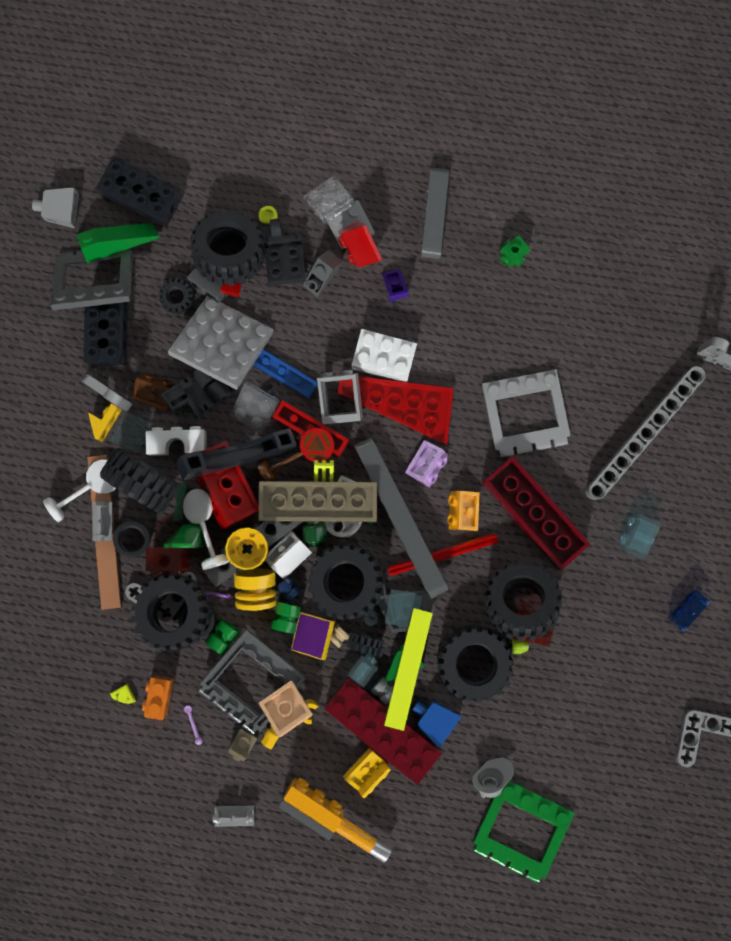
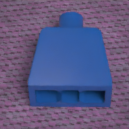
M418 700L412 708V711L420 716L416 721L418 727L439 748L461 719L459 713L433 700L428 706Z

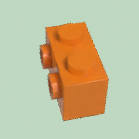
M154 675L147 681L146 692H148L147 699H144L142 711H145L144 717L157 720L167 718L174 678Z

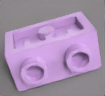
M424 440L405 473L430 487L437 480L441 467L446 465L448 454L443 449Z

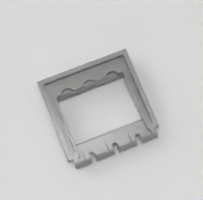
M557 369L482 384L495 451L499 450L500 457L514 455L513 447H516L517 454L532 452V444L535 445L536 451L551 448L550 440H553L554 447L568 445L567 437L571 435ZM550 390L558 427L503 437L495 400Z

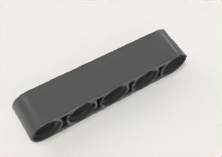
M430 168L421 257L440 259L449 169Z

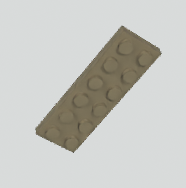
M259 481V521L377 522V482Z

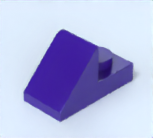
M400 269L382 273L389 302L408 297L409 291Z

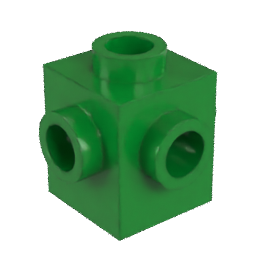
M518 235L512 241L508 239L500 246L502 249L500 250L499 258L510 269L515 265L519 267L526 261L525 257L528 256L531 249Z

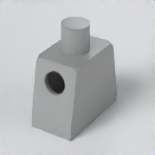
M75 188L45 190L43 192V200H33L32 209L33 211L41 212V217L46 222L75 228L79 193Z

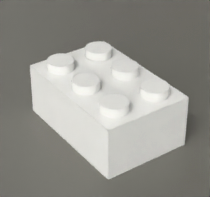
M361 329L352 362V370L394 381L407 382L417 343Z

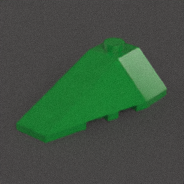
M153 223L94 228L76 234L87 263L159 238Z

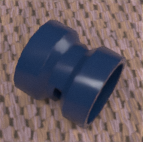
M290 576L275 588L278 593L284 595V600L287 603L302 591L299 586L294 585L293 579Z

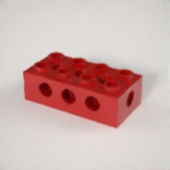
M225 441L204 451L229 447V445ZM239 466L195 477L201 490L207 492L212 500V512L221 530L259 512V504Z

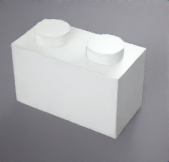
M290 531L268 552L265 561L277 574L285 579L312 552Z

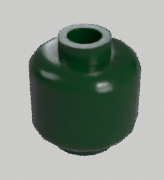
M305 521L302 524L303 542L310 544V547H319L321 543L327 540L325 522Z

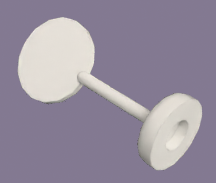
M107 460L94 462L86 473L88 484L57 504L51 497L43 500L46 509L57 522L64 519L61 507L91 488L100 494H107L116 489L100 477V471Z
M194 489L186 495L183 509L186 518L190 522L201 525L211 556L204 560L201 565L203 570H208L228 563L229 559L225 554L215 555L205 525V521L212 514V500L204 490Z

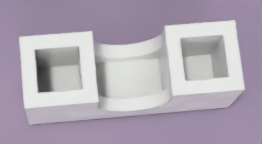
M192 426L190 430H182V427H171V430L163 431V428L156 427L152 428V431H146V454L149 456L169 455V446L175 440L183 441L186 454L207 449L206 431L201 429L200 426Z

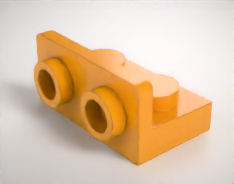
M450 492L448 499L450 508L447 519L450 530L478 531L480 492Z

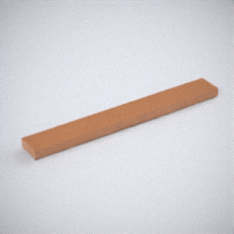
M108 455L87 457L88 468L98 460H108ZM90 488L91 502H112L111 492L100 494ZM113 506L112 541H95L101 610L122 607L117 550L113 545L115 531Z

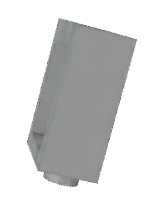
M353 370L341 371V375H334V372L322 373V377L317 378L322 423L332 424L361 421L363 419L358 373H353ZM352 379L356 411L330 414L326 382Z

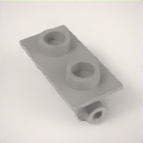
M92 502V541H112V502Z
M254 805L215 806L213 823H215V827L254 826Z

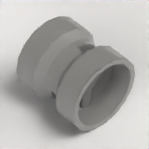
M382 677L370 691L377 695L385 705L391 699L393 686H390L387 680Z

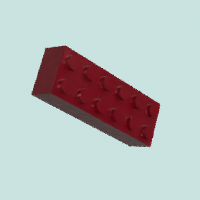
M513 456L481 482L557 570L564 569L591 545Z
M350 676L325 706L324 710L417 785L442 754L440 748L407 722L404 731L384 726L388 706L384 705Z

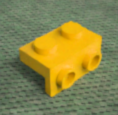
M369 748L343 775V778L358 790L363 798H366L368 794L373 792L381 780L387 777L391 768L380 755Z

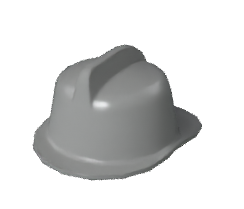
M503 757L488 760L474 774L472 783L483 799L485 797H497L513 777L514 767L508 759Z

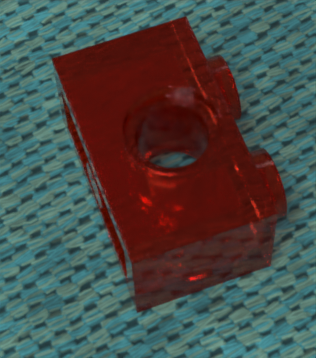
M146 548L145 571H153V575L165 574V571H171V574L182 575V571H190V548ZM167 557H168L169 560H170V563H169L168 566H167V564H166V559H167Z

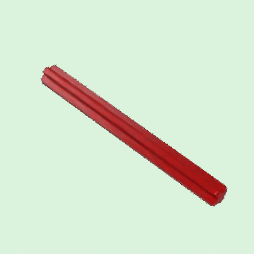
M496 533L430 554L434 561L438 562L498 543ZM410 559L387 567L390 576L415 569Z

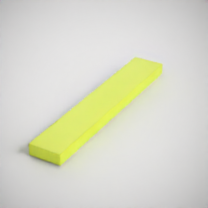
M415 608L412 610L384 726L404 731L433 613Z

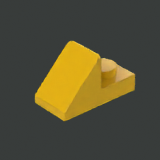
M111 403L103 411L102 420L88 413L95 439L101 442L104 441L122 409Z

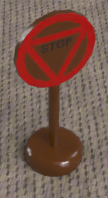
M315 427L307 430L300 440L301 451L273 466L266 459L257 462L263 479L266 482H276L277 477L274 470L302 455L312 462L314 460L322 462V460L328 459L334 451L335 443L333 437L323 428Z

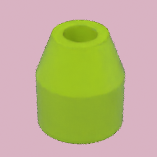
M518 638L509 639V644L512 643V648H510L512 654H521L528 651L529 645L527 641H518Z

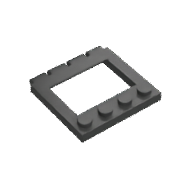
M131 248L96 260L121 259L119 283L65 290L67 265L87 263L82 250L77 251V255H75L74 251L60 253V257H56L50 304L52 310L129 302L133 257Z
M246 628L200 681L202 686L198 692L208 700L214 695L215 698L212 700L214 705L223 712L229 707L227 715L237 723H241L245 719L242 727L251 734H254L256 730L261 732L269 722L265 713L259 714L217 680L241 650L284 684L293 681L298 688L306 679V676Z

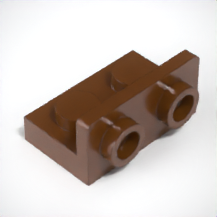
M142 373L136 378L131 399L167 412L169 408L161 394L175 385L170 380L155 378V375L151 373Z

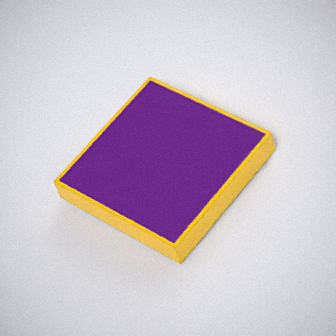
M300 612L291 650L320 660H326L335 622Z

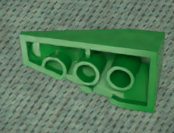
M190 521L189 525H182L164 543V548H205V538L201 525Z

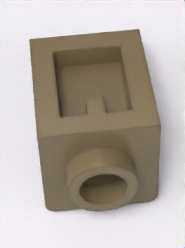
M241 728L227 752L230 753V757L234 760L245 761L258 737Z

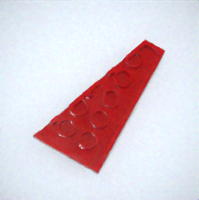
M359 377L362 406L447 445L454 388ZM352 379L339 380L338 394L355 402Z

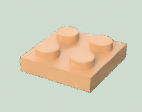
M293 681L288 682L259 702L278 737H282L313 715Z

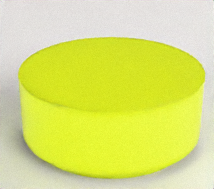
M271 206L261 208L258 214L260 222L264 225H270V219H277L278 217L276 210Z

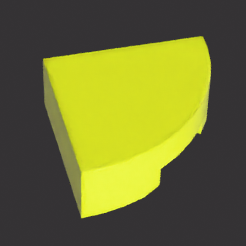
M128 684L109 693L114 700L121 703L130 704L137 701Z

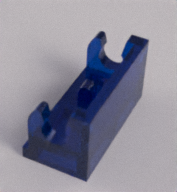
M692 590L667 619L685 633L688 627L711 602L698 590Z

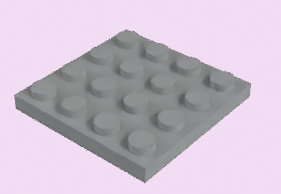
M207 295L169 349V355L237 390L271 338L274 329L221 302H216L215 299Z

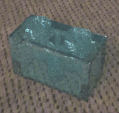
M635 514V517L632 516L628 521L627 526L630 528L627 534L624 533L620 539V549L640 559H646L661 523L642 514Z
M361 653L349 669L348 676L364 687L378 669L377 659L373 655Z

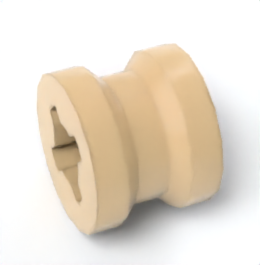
M336 623L331 641L340 648L342 642L349 639V634Z

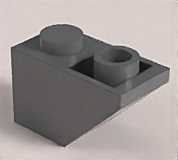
M328 250L317 258L303 286L318 297L337 274L343 261Z

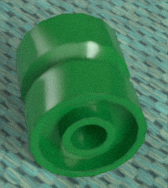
M277 601L275 608L277 616L273 617L271 628L295 634L297 627L295 619L299 618L301 606Z
M221 618L215 626V632L209 634L205 643L217 653L224 655L231 646L230 643L235 642L241 632L228 621Z

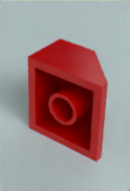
M357 220L338 231L340 235L338 237L339 243L342 247H346L348 251L346 257L351 265L354 263L356 267H362L382 260L366 224Z

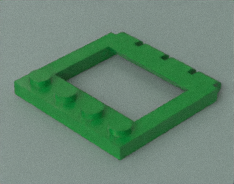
M509 781L501 794L493 797L473 841V844L476 845L473 852L487 858L489 852H492L490 860L502 866H505L508 860L510 861L507 866L508 869L520 875H523L526 869L525 877L539 883L541 877L546 878L575 813ZM504 801L556 826L540 863L488 838Z

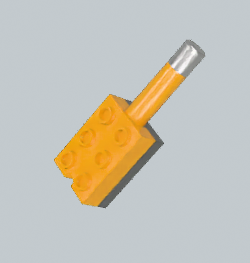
M293 779L281 798L279 808L329 841L336 831L383 863L387 861L392 849L344 818V810L341 809L342 805L336 800L329 801L325 798L326 795L319 789L312 790L308 787L309 783L304 779Z

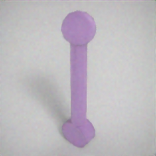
M187 705L184 707V711L188 714L196 738L195 743L200 745L203 740L199 737L191 713L192 707Z

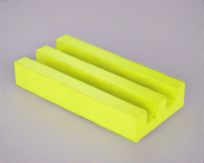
M314 460V482H318V468H322V482H326V468H330V482H333L334 460H330V463H326V460H322V463Z

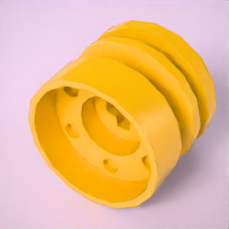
M241 528L233 532L228 538L225 547L226 556L230 563L236 568L243 570L255 569L260 566L268 554L266 539L260 532L251 528ZM245 544H246L247 546H249V545H252V546H253V547L251 548V551H252L251 554H249V553H245V554H244V553L242 552V551L244 550V547H243V546H244Z
M258 568L235 572L234 587L242 589L235 593V598L238 599L235 602L236 608L257 611L276 606L277 600L274 598L276 591L268 589L276 584L275 571Z

